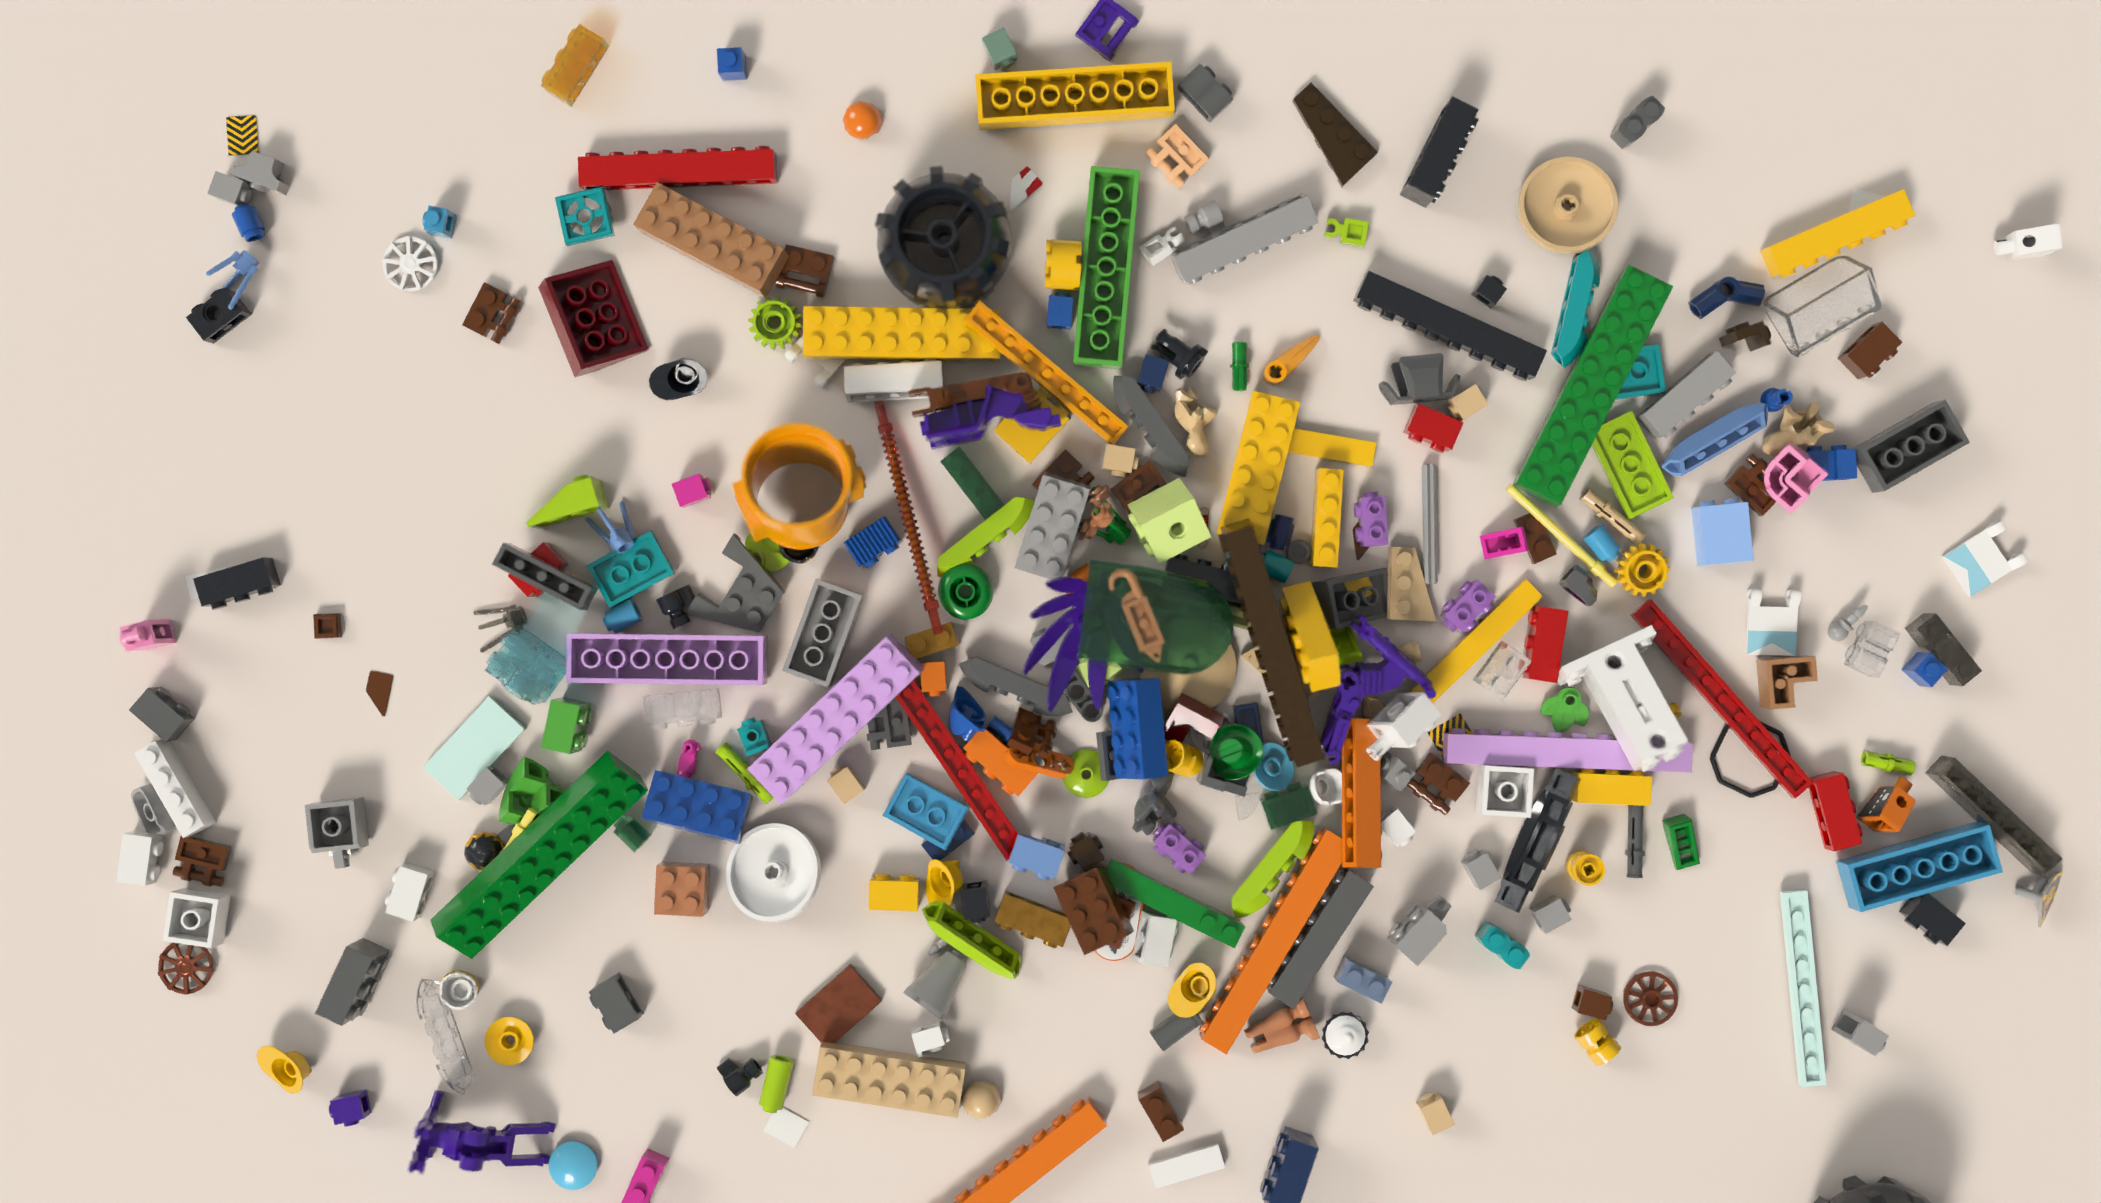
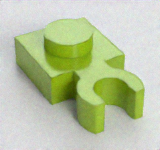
M1344 218L1343 224H1340L1336 219H1327L1326 224L1333 225L1335 230L1334 232H1325L1324 237L1332 239L1336 236H1341L1340 244L1358 247L1365 246L1369 226L1368 221Z

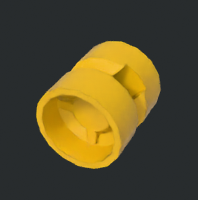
M1169 740L1165 743L1167 769L1169 772L1188 778L1194 777L1201 771L1204 758L1198 748L1176 740Z
M1584 850L1573 851L1565 860V870L1568 876L1583 885H1596L1605 875L1603 861L1590 852Z
M1598 1018L1586 1022L1574 1034V1038L1583 1049H1587L1586 1054L1596 1066L1607 1063L1621 1050V1046L1612 1035H1607L1608 1029Z

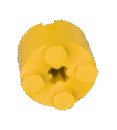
M1057 239L1046 241L1045 288L1079 290L1081 241Z

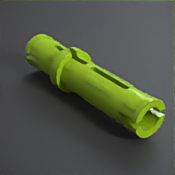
M727 742L717 749L715 753L747 785L746 788L756 793L765 805L774 798L748 770L750 766Z

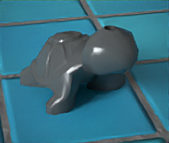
M1168 771V776L1152 778V791L1147 792L1137 801L1134 808L1135 820L1133 829L1135 832L1143 830L1146 836L1150 835L1156 827L1155 821L1161 817L1163 819L1167 817L1174 818L1177 815L1173 805L1165 797L1172 785L1174 776L1172 772Z

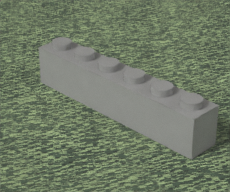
M1301 193L1180 248L1170 254L1180 280L1184 283L1194 284L1202 280V276L1209 272L1211 274L1224 270V266L1231 262L1233 264L1243 262L1247 259L1246 256L1253 252L1255 254L1265 252L1269 249L1268 246L1275 242L1282 244L1291 239L1290 236L1297 232L1299 234L1309 232L1313 229L1312 226L1319 222L1309 196Z

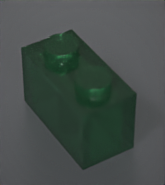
M1300 782L1288 785L1287 790L1280 793L1278 791L1267 792L1263 794L1264 798L1259 799L1268 827L1271 830L1317 814L1308 786L1306 784L1301 785Z

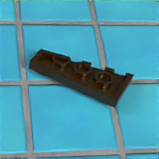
M1312 83L1307 85L1293 99L1292 102L1305 125L1310 129L1317 146L1322 150L1329 167L1334 171L1338 178L1337 181L1342 188L1378 152Z

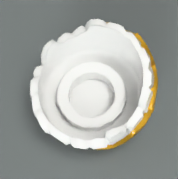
M455 970L449 972L441 979L440 999L452 1009H466L475 1002L479 994L477 978L467 971Z

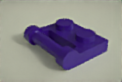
M1099 0L1075 33V36L1097 51L1104 59L1111 61L1115 56V50L1131 28L1137 26L1139 20L1113 0ZM1119 17L1123 19L1124 23L1107 46L1103 45L1101 41Z

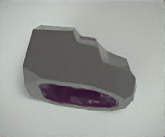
M1574 565L1571 567L1559 584L1578 601L1586 606H1592L1597 601L1598 593L1593 586L1592 578L1580 566Z

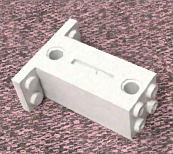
M1652 625L1562 666L1558 675L1560 687L1566 684L1569 687L1582 681L1581 677L1584 678L1634 772L1642 769L1643 772L1656 767V763L1660 762L1663 758L1667 762L1678 757L1679 753L1684 750L1683 746L1688 742L1640 654L1649 650L1648 646L1652 644V640L1656 635Z

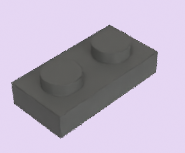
M1112 730L1096 732L1101 781L1119 779L1116 778L1114 771V750L1111 743Z

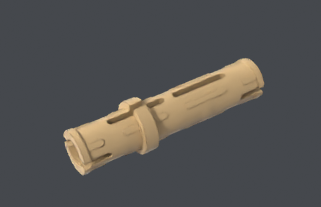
M1588 488L1579 498L1580 501H1583L1595 511V515L1598 518L1602 517L1632 541L1634 545H1638L1645 538V532L1641 531L1614 509L1610 501L1603 500L1591 488Z

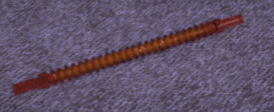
M875 401L874 405L879 421L877 428L879 434L882 435L880 439L884 441L882 446L886 447L884 453L888 456L885 459L889 461L887 466L891 467L889 473L893 474L891 476V480H894L892 486L896 487L894 493L898 494L896 500L900 501L897 505L901 507L899 512L903 513L901 519L905 521L903 523V526L906 527L904 532L908 533L906 539L910 540L908 546L912 547L909 552L913 553L911 559L915 560L913 566L917 567L915 573L919 575L916 579L920 580L918 586L922 587L920 593L924 594L922 600H925L923 603L924 610L928 611L933 634L937 635L943 633L937 610L939 603L938 600L934 599L936 594L933 593L935 588L931 587L933 581L929 580L931 574L927 572L929 570V567L926 566L928 561L924 560L926 554L922 553L924 547L920 546L923 541L919 540L921 534L917 533L919 527L915 526L917 520L913 518L916 516L915 513H912L914 507L910 506L912 500L908 499L910 497V494L907 493L909 488L905 487L907 481L903 480L905 474L901 472L904 468L900 467L902 461L898 460L900 454L896 453L898 451V447H895L897 442L893 440L895 435L891 433L893 432V426L888 421L884 402Z

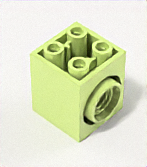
M1180 478L1128 504L1131 514L1127 516L1138 533L1136 535L1149 558L1154 556L1158 564L1211 537L1194 497Z

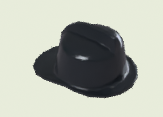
M680 358L656 367L650 375L649 387L653 394L660 399L676 400L702 392L706 388L708 374L699 362L689 358Z

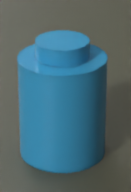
M1603 524L1598 525L1583 537V540L1601 562L1604 560L1610 562L1620 554L1618 550L1621 546Z
M633 599L606 611L605 618H603L607 630H613L614 633H618L643 620L641 612Z

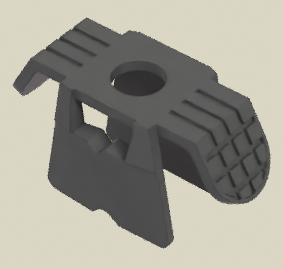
M1443 354L1401 357L1399 362L1391 364L1400 397L1385 381L1379 383V389L1390 405L1447 400L1455 394L1461 376L1455 374L1446 392L1442 393Z

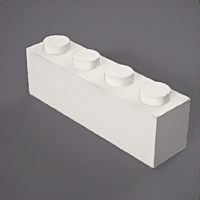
M925 359L923 362L903 360L893 364L877 362L874 365L855 363L844 367V387L847 403L929 398L928 395L909 397L908 391L924 387L933 389L944 386L942 361L935 359Z
M154 741L134 753L183 838L196 835L217 823L170 741Z

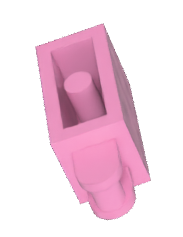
M170 619L145 620L120 627V641L126 651L151 650L177 643Z

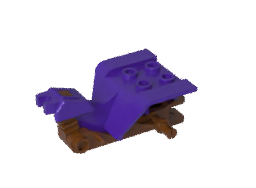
M1024 372L933 389L924 387L908 391L909 397L929 396L930 407L913 411L912 416L914 418L924 417V421H920L922 436H926L927 442H930L932 450L981 440L985 435L987 423L996 416L1014 419L1021 428L1045 432L1051 428L1061 427L1060 414L1052 415L1050 407L1041 409L1042 403H1036V401L1040 400L1039 396L1033 397L1037 395V391H1033L1031 377Z

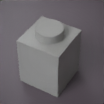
M215 171L207 194L238 206L250 202L252 188L250 184Z
M489 766L466 789L471 793L470 797L473 801L480 805H487L504 790L508 779L494 766Z
M1473 850L1465 855V860L1461 861L1474 886L1479 890L1501 879L1488 853L1483 850Z
M1555 895L1529 908L1539 929L1546 934L1572 920L1569 915L1571 909L1564 898L1561 900Z

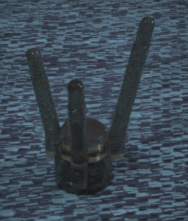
M516 604L509 607L483 609L473 612L474 615L505 613L503 618L479 625V630L505 623L507 628L512 627V629L480 649L481 653L494 647L514 633L524 630L523 625L528 624L523 607H517Z

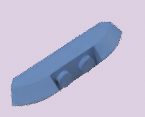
M1752 404L1738 408L1703 429L1696 431L1677 444L1667 454L1661 468L1672 476H1683L1767 426L1768 404Z

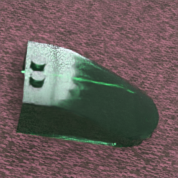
M1090 560L1078 650V660L1080 663L1190 675L1208 669L1225 654L1232 639L1233 616L1226 598L1215 586L1205 580L1183 574L1141 566ZM1118 569H1129L1137 576L1143 593L1147 597L1165 642L1162 644L1160 662L1158 663L1144 652L1139 651L1122 609L1121 601L1123 597L1132 591L1128 580L1125 577H1118L1114 582L1115 589L1110 590L1109 578Z

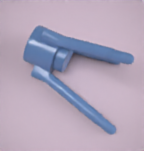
M245 250L240 254L235 251L229 258L206 272V275L210 276L230 263L235 262L232 266L237 271L223 286V288L227 289L233 285L241 274L245 276L228 306L230 310L234 308L251 277L258 270L256 267L260 264Z
M620 502V508L626 530H623L622 527L615 529L602 508L598 507V513L611 531V538L590 518L587 517L585 521L610 545L613 552L624 553L634 546L633 540L636 536L632 531L624 502Z

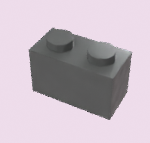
M147 688L129 711L165 742L176 741L195 718L190 714L189 708L171 698L172 694L165 688Z
M617 973L589 991L592 1005L596 1009L599 1008L603 1015L602 1021L608 1030L611 1029L613 1034L635 1022L644 1014L620 973Z

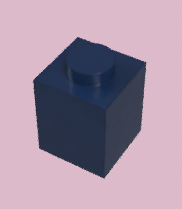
M1148 354L1145 355L1137 382L1144 392L1154 394L1155 390L1160 392L1169 364L1168 360Z

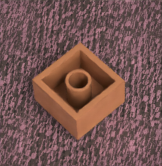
M661 862L656 865L654 914L703 917L707 914L710 864Z

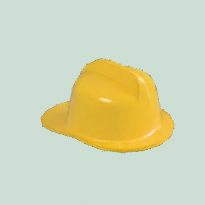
M933 859L928 864L925 884L927 900L929 904L939 901L951 907L954 893L963 884L960 862L958 860L941 862Z
M1197 962L1189 965L1170 988L1168 1004L1172 1012L1177 1016L1188 1018L1196 1015L1214 996L1217 980L1215 973L1208 965Z
M269 1045L262 1046L257 1051L256 1057L260 1068L285 1091L294 1094L302 1089L303 1080L311 1074L312 1069L301 1053L296 1051L282 1052L276 1047Z

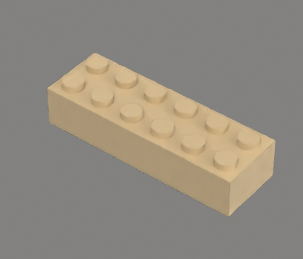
M822 1042L819 1049L812 1095L958 1118L966 1062L927 1056L918 1058L914 1054L837 1042Z

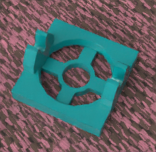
M603 187L555 197L566 246L615 236L612 225L614 223V218L611 215L612 209L607 202ZM585 198L594 200L601 208L591 210L586 206ZM577 201L578 208L574 214L568 215L569 207ZM583 209H587L591 213L590 220L585 223L578 220V213ZM603 216L601 226L592 233L590 224L594 218ZM577 222L579 225H582L584 235L574 232L570 223Z

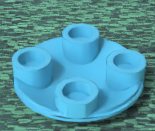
M571 1140L559 1145L551 1154L549 1160L550 1175L555 1183L562 1188L568 1190L584 1188L596 1175L598 1156L584 1143Z

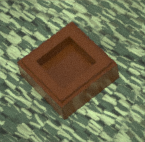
M341 613L313 614L314 639L342 637Z

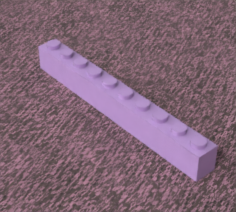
M1451 728L1450 732H1443L1442 761L1445 763L1633 770L1618 740L1611 739V734H1596V738H1587V733H1572V737H1563L1562 732H1548V736H1538L1537 731H1523V735H1514L1512 730H1499V734H1490V730L1475 729V733H1465V729ZM1687 742L1683 746L1684 750L1679 753L1678 757L1667 762L1663 758L1660 762L1656 763V767L1648 771L1692 772L1693 743Z

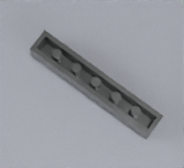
M1347 867L1344 871L1340 870L1333 879L1335 884L1331 891L1327 890L1320 899L1321 906L1317 912L1313 911L1306 922L1308 926L1304 932L1299 933L1293 943L1295 946L1290 953H1287L1281 963V967L1266 988L1269 994L1292 1009L1296 1007L1374 887Z

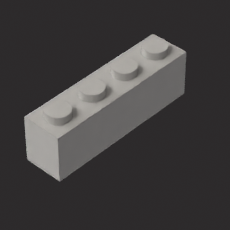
M1718 351L1709 353L1666 390L1665 393L1637 416V419L1655 439L1663 436L1667 438L1677 430L1675 426L1681 420L1686 422L1695 414L1694 409L1697 406H1704L1714 398L1712 393L1718 388L1723 390L1732 382L1730 378L1736 371Z

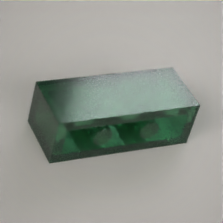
M960 446L940 461L985 520L1004 506V503Z

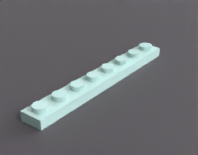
M1804 889L1781 891L1780 899L1798 1084L1801 1087L1827 1085L1808 891Z

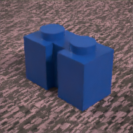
M1847 445L1831 446L1830 451L1822 450V446L1807 447L1806 452L1810 455L1809 457L1828 472V475L1822 481L1857 478L1856 449H1847Z

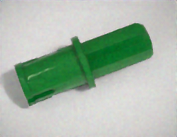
M1247 342L1232 343V364L1230 368H1232V389L1234 391H1245L1247 389V368H1249V364H1247Z

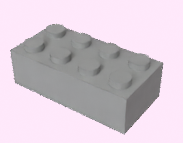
M1044 472L1015 564L1016 569L1048 579L1063 577L1091 486Z
M815 579L782 671L828 688L832 687L865 595L821 579Z

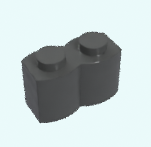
M1199 64L1178 84L1177 89L1211 123L1232 103V91L1224 83L1219 84L1215 80L1216 75L1210 67H1204Z
M1654 96L1644 99L1630 112L1629 116L1613 129L1610 138L1621 149L1629 147L1645 133L1648 127L1662 116L1665 107Z

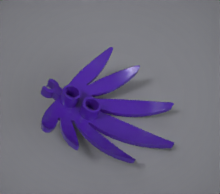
M1105 570L1100 575V585L1098 588L1082 579L1074 577H1058L1047 581L1045 585L1051 590L1072 594L1052 598L1038 606L1030 614V618L1035 619L1073 606L1055 620L1041 635L1030 652L1022 670L1026 675L1071 625L1057 652L1050 676L1047 709L1050 712L1054 710L1069 683L1089 636H1091L1087 663L1089 688L1094 707L1097 710L1101 709L1106 673L1105 625L1107 623L1115 643L1125 658L1138 672H1144L1136 646L1128 630L1120 620L1121 617L1128 624L1122 609V600L1110 594L1112 590H1110L1109 583L1107 582L1110 573ZM1117 578L1114 582L1115 589L1120 584V578Z

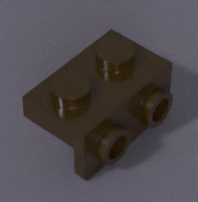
M1748 321L1725 330L1727 335L1719 338L1722 347L1745 338L1750 352L1771 344L1770 329L1764 325L1763 321L1753 325H1749Z

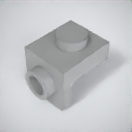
M1386 751L1381 756L1380 776L1395 789L1402 792L1416 773L1397 757Z

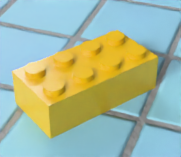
M1311 581L1282 588L1283 598L1279 599L1282 613L1285 614L1281 615L1284 628H1288L1290 631L1288 632L1290 646H1295L1294 655L1297 665L1301 664L1303 668L1301 669V675L1304 684L1309 683L1311 692L1341 685L1338 652Z

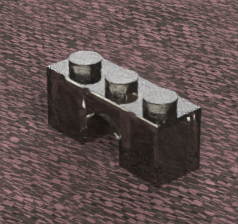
M1923 613L1904 628L1919 647L1929 650L1948 668L1943 677L1949 685L1964 686L1982 672L1936 613Z

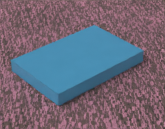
M905 773L883 816L947 851L970 807L914 776Z

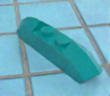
M1593 248L1584 251L1572 259L1551 351L1555 361L1563 368L1573 362L1579 355L1588 336L1582 331L1588 322V315L1586 314L1587 305L1591 304L1594 296V291L1591 288L1599 287L1600 268Z

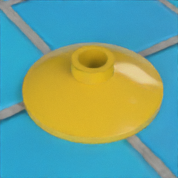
M508 1016L496 1020L490 1025L485 1034V1048L488 1055L501 1065L512 1066L519 1064L530 1055L533 1049L534 1036L532 1030L526 1022L517 1017ZM509 1035L515 1037V1043L509 1042Z

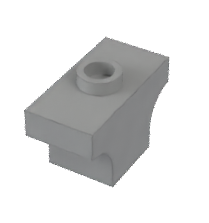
M254 151L251 152L249 160L244 165H234L231 175L251 183V188L261 192L269 189L287 195L290 187L282 180L281 174L284 164L274 158Z

